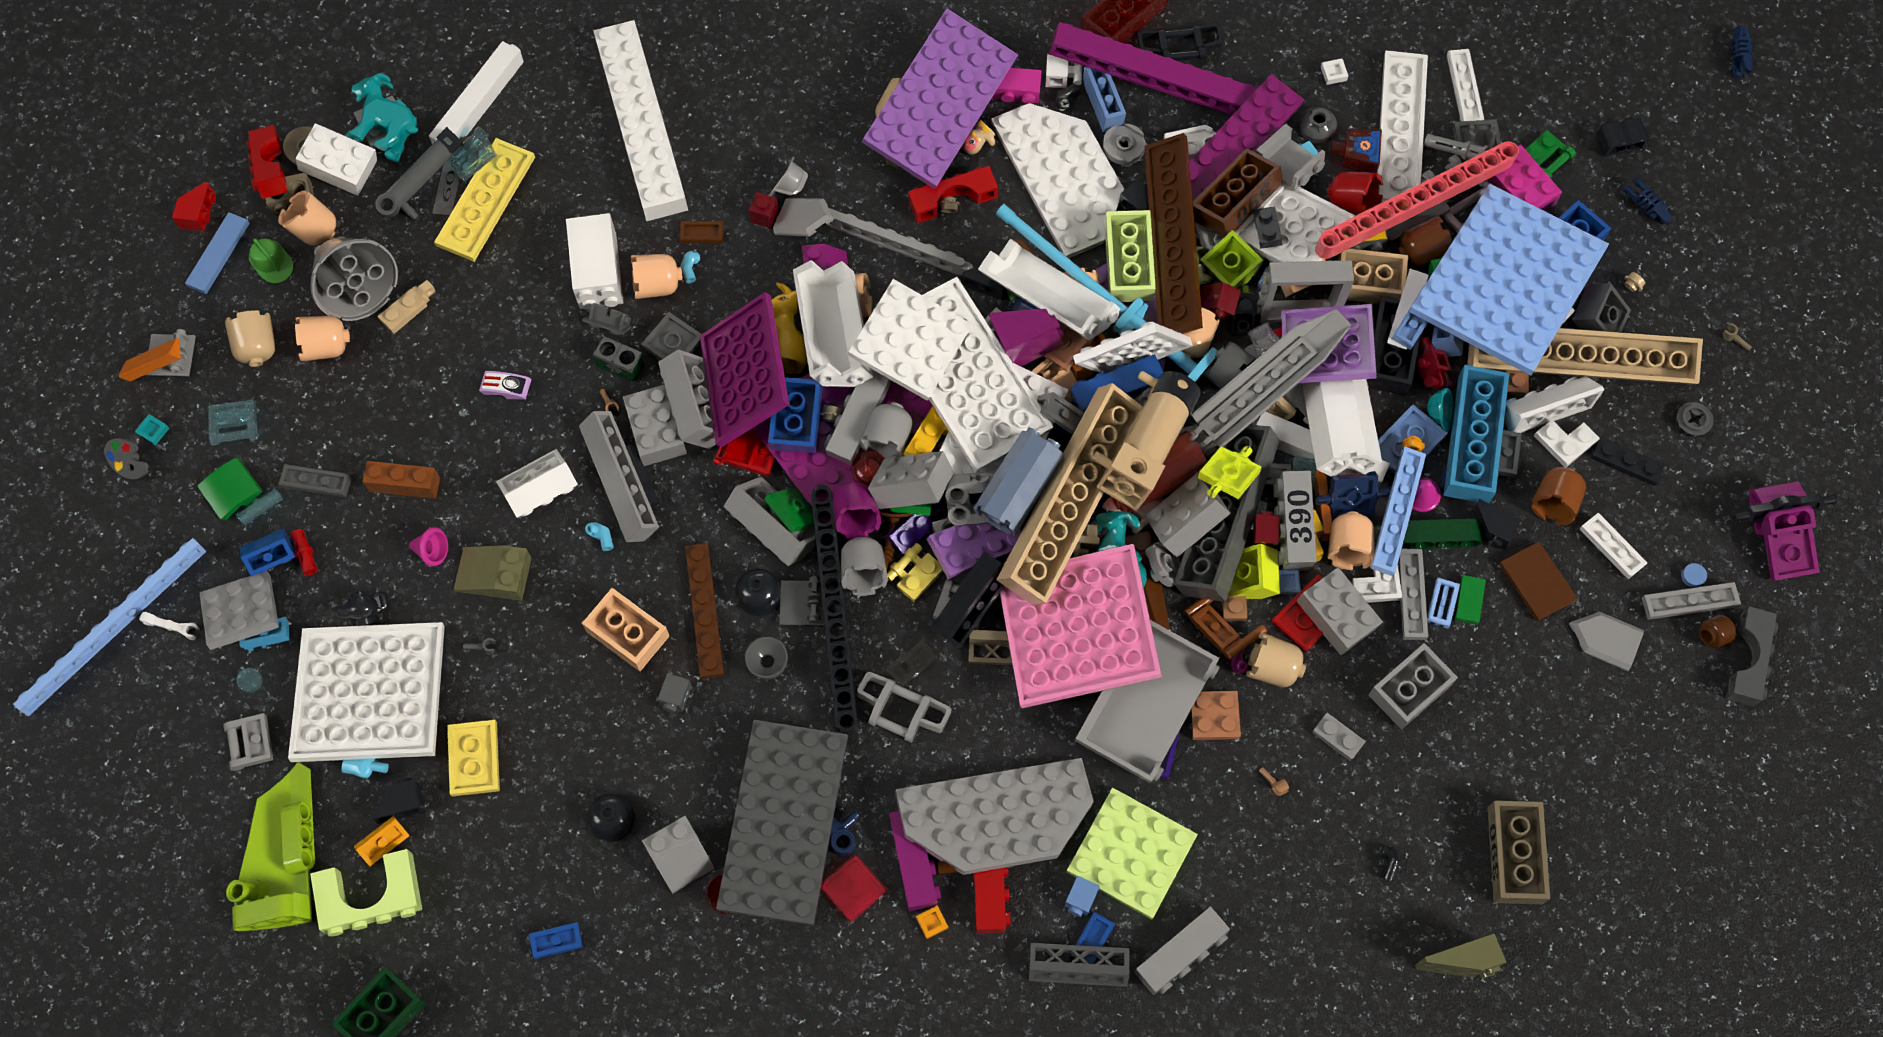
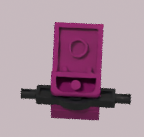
M1798 481L1748 489L1751 505L1748 506L1746 511L1733 512L1732 518L1734 522L1748 520L1749 523H1754L1755 534L1764 535L1771 580L1776 581L1820 573L1813 528L1816 527L1814 512L1820 511L1822 506L1837 504L1836 495L1824 497L1820 493L1806 495Z

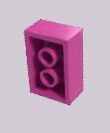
M1519 145V154L1512 166L1487 179V181L1509 194L1546 211L1557 203L1562 191L1524 147Z

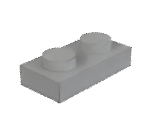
M1329 713L1325 714L1312 731L1314 735L1350 762L1366 742Z

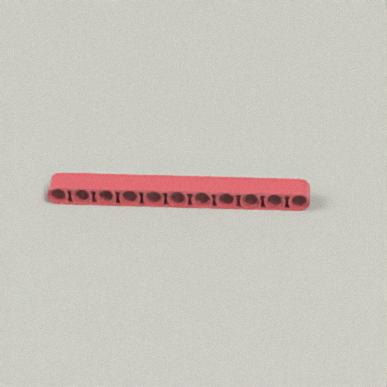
M1508 141L1501 143L1324 231L1315 247L1316 254L1323 259L1331 258L1509 169L1519 154L1518 146Z

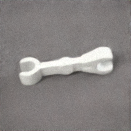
M142 612L139 619L148 626L155 625L166 628L169 631L179 632L189 640L196 639L194 635L188 634L190 629L200 630L194 623L179 624L171 620L158 618L147 612Z

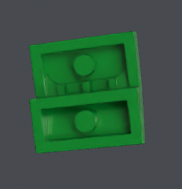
M237 457L222 465L197 485L222 520H227L241 505L248 506L262 492V489Z

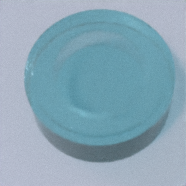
M246 668L238 674L237 685L244 692L253 693L261 687L262 676L257 670Z

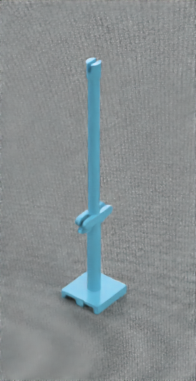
M1003 204L998 209L996 215L1004 222L1015 228L1083 286L1109 302L1112 301L1120 308L1119 316L1121 317L1113 326L1114 332L1120 335L1128 330H1138L1142 324L1147 323L1143 317L1148 305L1146 303L1143 304L1141 298H1137L1127 308L1016 216V213ZM1212 347L1198 364L1182 351L1167 357L1188 373V377L1196 382L1215 359L1218 351Z

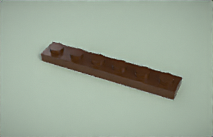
M708 543L685 546L701 680L724 676L709 545Z

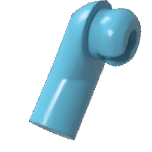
M687 252L680 265L686 283H692L696 280L692 267L693 264H697L700 261V255L697 252Z
M596 522L586 525V533L600 540L603 551H610L614 548L609 528Z

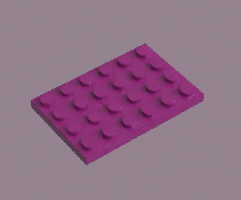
M764 292L700 335L715 444L720 447L725 446L789 405L771 295Z

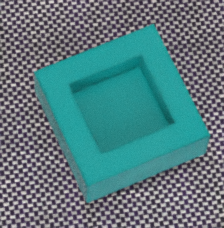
M148 414L135 433L156 446L169 430V427Z

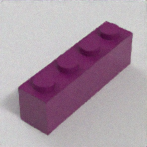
M899 811L889 813L908 910L912 912L934 907L937 905V899L941 898L939 884H934L932 875H936L934 861H929L925 848L905 838Z

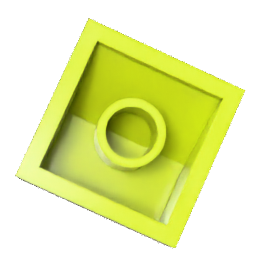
M1261 543L1244 548L1228 596H1246V599H1263L1280 594L1278 550Z

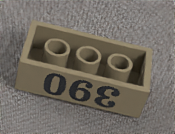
M1494 801L1488 806L1494 903L1544 904L1550 900L1543 802Z

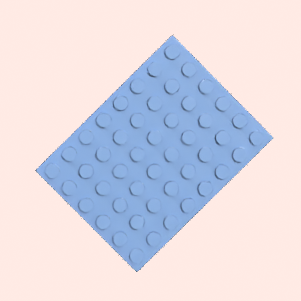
M1489 184L1409 312L1511 366L1532 375L1609 243Z

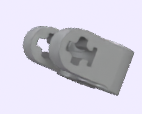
M987 473L954 474L945 489L948 518L952 524L961 526L986 523L987 516L985 514H982L980 517L975 513L973 508L976 503L971 504L969 494L984 492L990 482ZM959 488V489H961V490H960V491H954L953 489Z

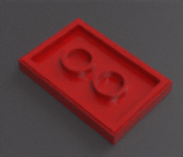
M1320 574L1315 576L1271 620V623L1304 653L1323 636V632L1319 630L1298 604L1297 600L1302 593L1323 579Z

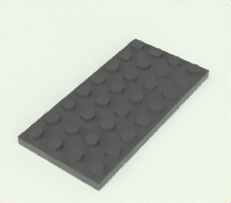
M753 720L716 907L717 911L814 926L848 734Z

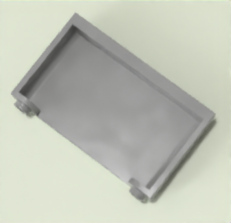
M1151 620L1162 677L1102 690L1075 739L1079 744L1148 783H1151L1152 780L1157 782L1164 770L1160 767L1163 759L1209 677L1214 679L1220 668L1216 665L1219 660L1218 657Z

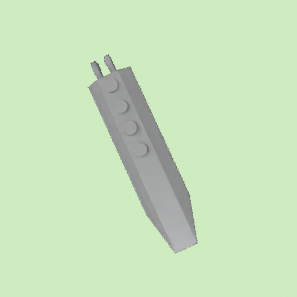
M1335 309L1295 326L1191 414L1199 427L1189 434L1186 439L1189 443L1195 441L1204 431L1208 437L1198 444L1196 450L1199 453L1205 450L1212 442L1219 447H1224L1323 363L1352 325Z

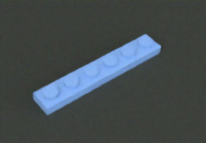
M1404 447L1401 451L1371 569L1393 576L1396 572L1426 457L1425 453L1408 447Z

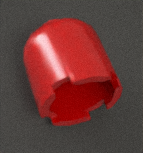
M1341 172L1329 185L1328 196H1330L1332 204L1351 214L1358 215L1382 203L1383 195L1379 194L1380 185H1383V180L1378 173Z

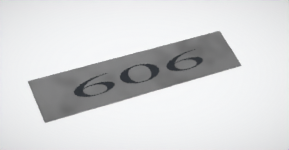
M465 147L455 156L452 155L443 165L433 208L434 214L451 215L466 152Z

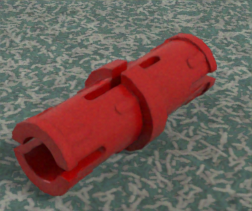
M297 529L292 531L289 535L294 545V554L301 564L304 576L317 573L318 568L312 555L313 549L307 542L304 530Z

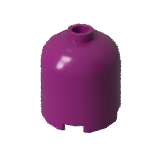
M847 482L841 485L833 495L836 530L844 534L846 539L849 540L857 537H868L869 533L875 529L877 531L881 525L878 505L868 489L869 486L861 482Z

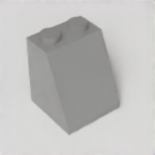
M686 816L642 840L672 894L715 869Z

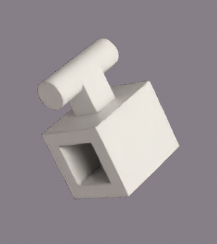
M1047 54L1045 87L1066 88L1067 78H1073V84L1075 85L1082 84V65L1074 63V66H1068L1067 60Z

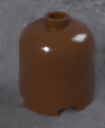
M1435 216L1402 232L1399 239L1400 247L1397 248L1398 254L1408 255V264L1410 266L1420 268L1430 265L1431 260L1443 258L1452 244L1448 229L1443 230L1440 225L1443 220L1439 216Z

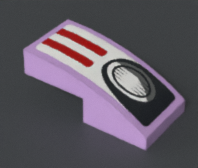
M485 371L479 391L484 395H503L507 399H526L531 379L512 373Z

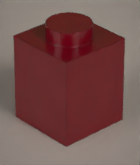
M756 192L749 208L751 223L771 229L779 211L777 198Z
M1268 511L1260 512V515L1256 514L1253 519L1252 546L1261 543L1269 547H1276L1279 544L1280 516H1274L1273 512Z

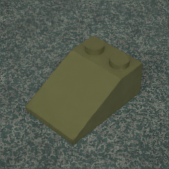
M504 545L464 547L454 592L522 601L532 557L526 548Z
M1494 933L1427 956L1418 962L1415 967L1421 971L1470 978L1480 976L1481 979H1485L1501 971L1500 966L1505 964L1506 960Z

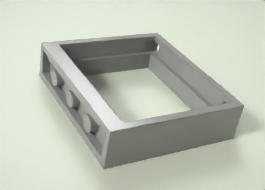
M1352 260L1270 262L1268 271L1264 272V281H1261V291L1258 292L1255 315H1259V323L1282 322L1281 310L1344 306L1354 282ZM1334 284L1328 300L1273 301L1277 286Z

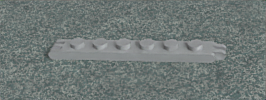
M829 208L834 217V220L827 224L825 222L829 227L960 276L963 271L973 268L971 263L966 262L951 251H942L932 244L918 242L911 236H902L892 229H884L871 221L865 222L857 219L852 214H844Z

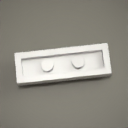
M1599 513L1581 526L1580 530L1628 580L1647 564Z

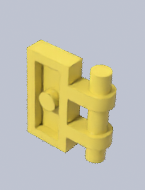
M918 543L912 548H908L904 552V556L897 563L894 562L889 567L890 571L887 573L888 580L891 582L896 576L901 579L897 584V588L913 602L944 572L940 563L929 553L922 559L918 556V553L923 549ZM912 562L915 566L909 573H906L903 569Z

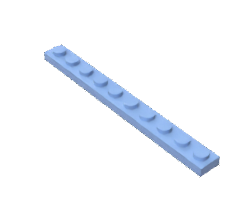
M193 538L189 542H185L173 557L165 560L159 570L149 575L144 583L137 590L132 591L120 606L112 609L108 617L95 625L91 632L83 640L78 641L67 655L59 658L55 662L54 667L41 675L29 690L21 693L13 705L27 716H30L206 552L204 548Z

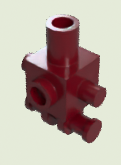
M1431 337L1420 339L1419 347L1422 355L1416 358V365L1421 379H1425L1424 384L1433 389H1453L1455 381L1447 376V373L1452 371L1445 351L1435 349Z

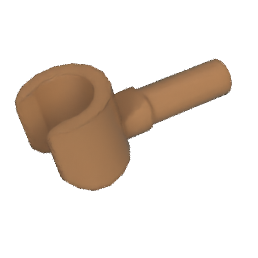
M601 389L600 393L605 401L606 411H609L611 407H615L619 413L618 404L610 400L605 389Z
M1263 767L1259 770L1271 784L1275 795L1281 796L1288 792L1289 786L1285 779L1277 782Z

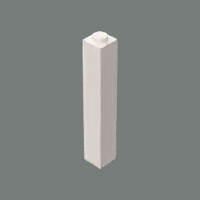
M501 42L430 133L429 138L432 144L446 127L461 141L464 136L468 135L523 64L521 51L517 46Z
M1266 411L1260 418L1258 417L1253 421L1252 425L1271 426L1280 439L1277 449L1316 465L1309 429ZM1382 460L1381 465L1372 470L1378 474V489L1390 464ZM1349 466L1340 472L1339 475L1361 472Z

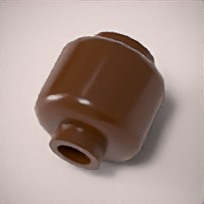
M1716 615L1704 620L1700 625L1699 637L1704 644L1711 648H1719L1735 639V625L1725 615Z

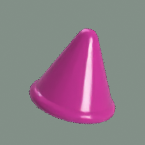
M1420 476L1412 510L1428 512L1439 504L1441 492L1439 486L1432 479Z
M432 527L409 543V548L425 564L437 566L447 556L448 540L441 529Z

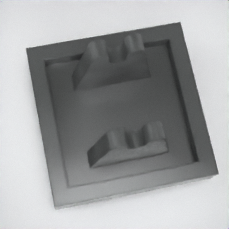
M1497 119L1454 122L1452 126L1455 141L1463 143L1472 141L1475 145L1483 147L1488 145L1491 148L1501 144ZM1458 155V157L1461 159V162H1462V163L1466 161V160H1463V158H1461L1460 155Z

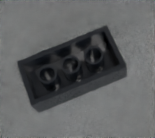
M1381 296L1373 325L1376 378L1366 379L1367 386L1373 389L1407 395L1412 385L1420 336L1411 350L1387 343L1400 300Z

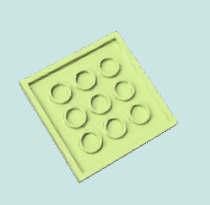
M1112 788L1068 867L1067 873L1076 878L1080 876L1100 885L1099 891L1152 920L1198 834Z

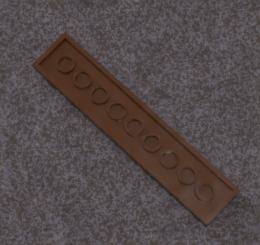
M1180 133L1144 147L1148 202L1151 215L1157 324L1184 334L1203 328L1188 140L1184 133Z

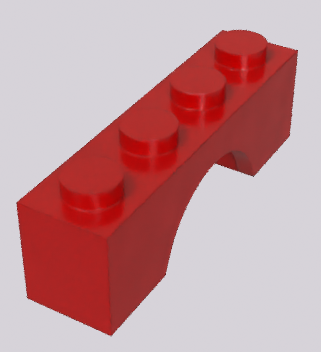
M274 125L248 131L249 141H246L250 152L248 157L252 166H249L253 177L251 183L254 191H259L262 199L288 192L286 177L279 162H272L276 157L283 154L281 140Z
M990 166L978 167L971 172L956 174L952 178L940 180L935 189L929 185L912 189L908 192V203L918 224L937 218L939 202L943 201L944 197L961 195L969 197L977 204L998 198V185Z

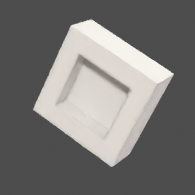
M1343 59L1322 63L1321 70L1327 85L1347 81L1348 73Z

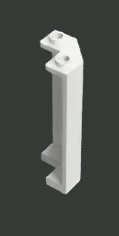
M1011 239L999 256L990 251L978 268L985 276L1034 307L1047 309L1050 316L1054 314L1058 322L1087 340H1091L1106 330L1119 316L1120 308L1115 303L1099 296L1026 251Z
M812 260L793 269L810 376L822 386L855 387L873 378L871 368L848 356V351L864 327L854 271L843 261L824 271Z
M1366 379L1302 383L1316 469L1332 477L1349 466L1363 474H1367L1381 465L1382 458Z

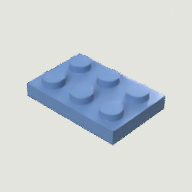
M1412 405L1378 440L1381 458L1390 463L1388 470L1395 475L1403 449L1402 443L1405 438L1410 436L1419 437L1425 444L1422 453H1425L1427 457L1448 433L1415 405Z

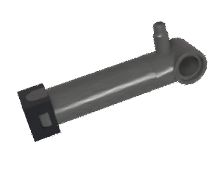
M448 127L436 137L437 140L384 194L378 196L375 203L378 212L385 217L391 218L398 215L400 209H402L411 218L416 219L418 217V214L407 201L452 155L455 156L465 146ZM388 200L393 201L392 209L385 211L383 209L384 202Z

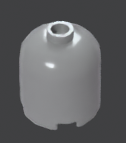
M892 402L877 406L872 411L859 442L860 446L865 451H867V448H870L876 452V457L882 459L903 456L912 430V418L903 409V406L898 403Z
M857 537L849 540L842 547L840 565L841 583L844 589L852 590L853 595L867 596L875 594V590L881 586L883 588L886 586L888 576L882 546L876 540L870 537Z

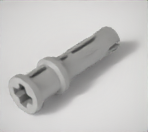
M1428 134L1424 142L1425 147L1460 155L1466 161L1491 149L1488 145L1483 147L1475 145L1472 141L1463 143ZM1440 143L1452 145L1453 148L1448 147V146H1444V145H1440Z

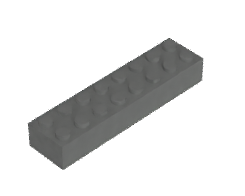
M1249 425L1224 446V448L1240 453L1244 446L1251 447L1252 453L1248 456V459L1261 466V471L1239 499L1223 491L1218 493L1230 514L1185 551L1174 585L1184 596L1226 602L1280 442L1271 426Z

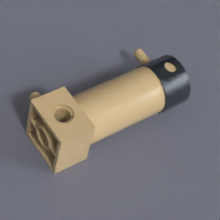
M1141 371L1138 379L1153 388L1126 440L1112 460L1099 452H1095L1092 457L1094 461L1106 467L1097 488L1135 511L1139 509L1154 489L1165 468L1163 463L1201 395L1195 381L1180 372H1163L1156 379Z

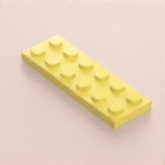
M496 138L436 238L435 245L475 262L535 159L534 153Z

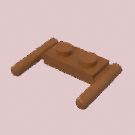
M1200 598L1183 611L1184 615L1191 619V622L1221 653H1224L1228 660L1257 640L1260 633L1267 632V628L1264 625H1260L1241 639L1240 635L1209 605L1213 600Z

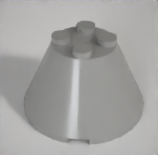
M338 237L327 240L322 245L317 246L314 251L311 294L317 306L326 315L341 318L343 321L359 320L380 310L390 299L388 296L397 284L398 269L391 253L381 244L368 239Z

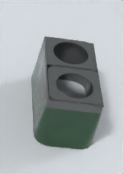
M605 336L593 354L596 367L628 381H635L645 365L640 351ZM607 347L615 348V352L610 356L602 355ZM622 352L634 356L635 360L631 364L625 365L620 362L619 356Z

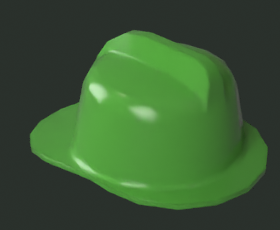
M271 239L253 240L249 261L258 274L270 283H281L291 276L294 267L291 257L283 247Z

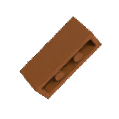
M367 461L362 482L369 492L436 499L440 476L435 468Z

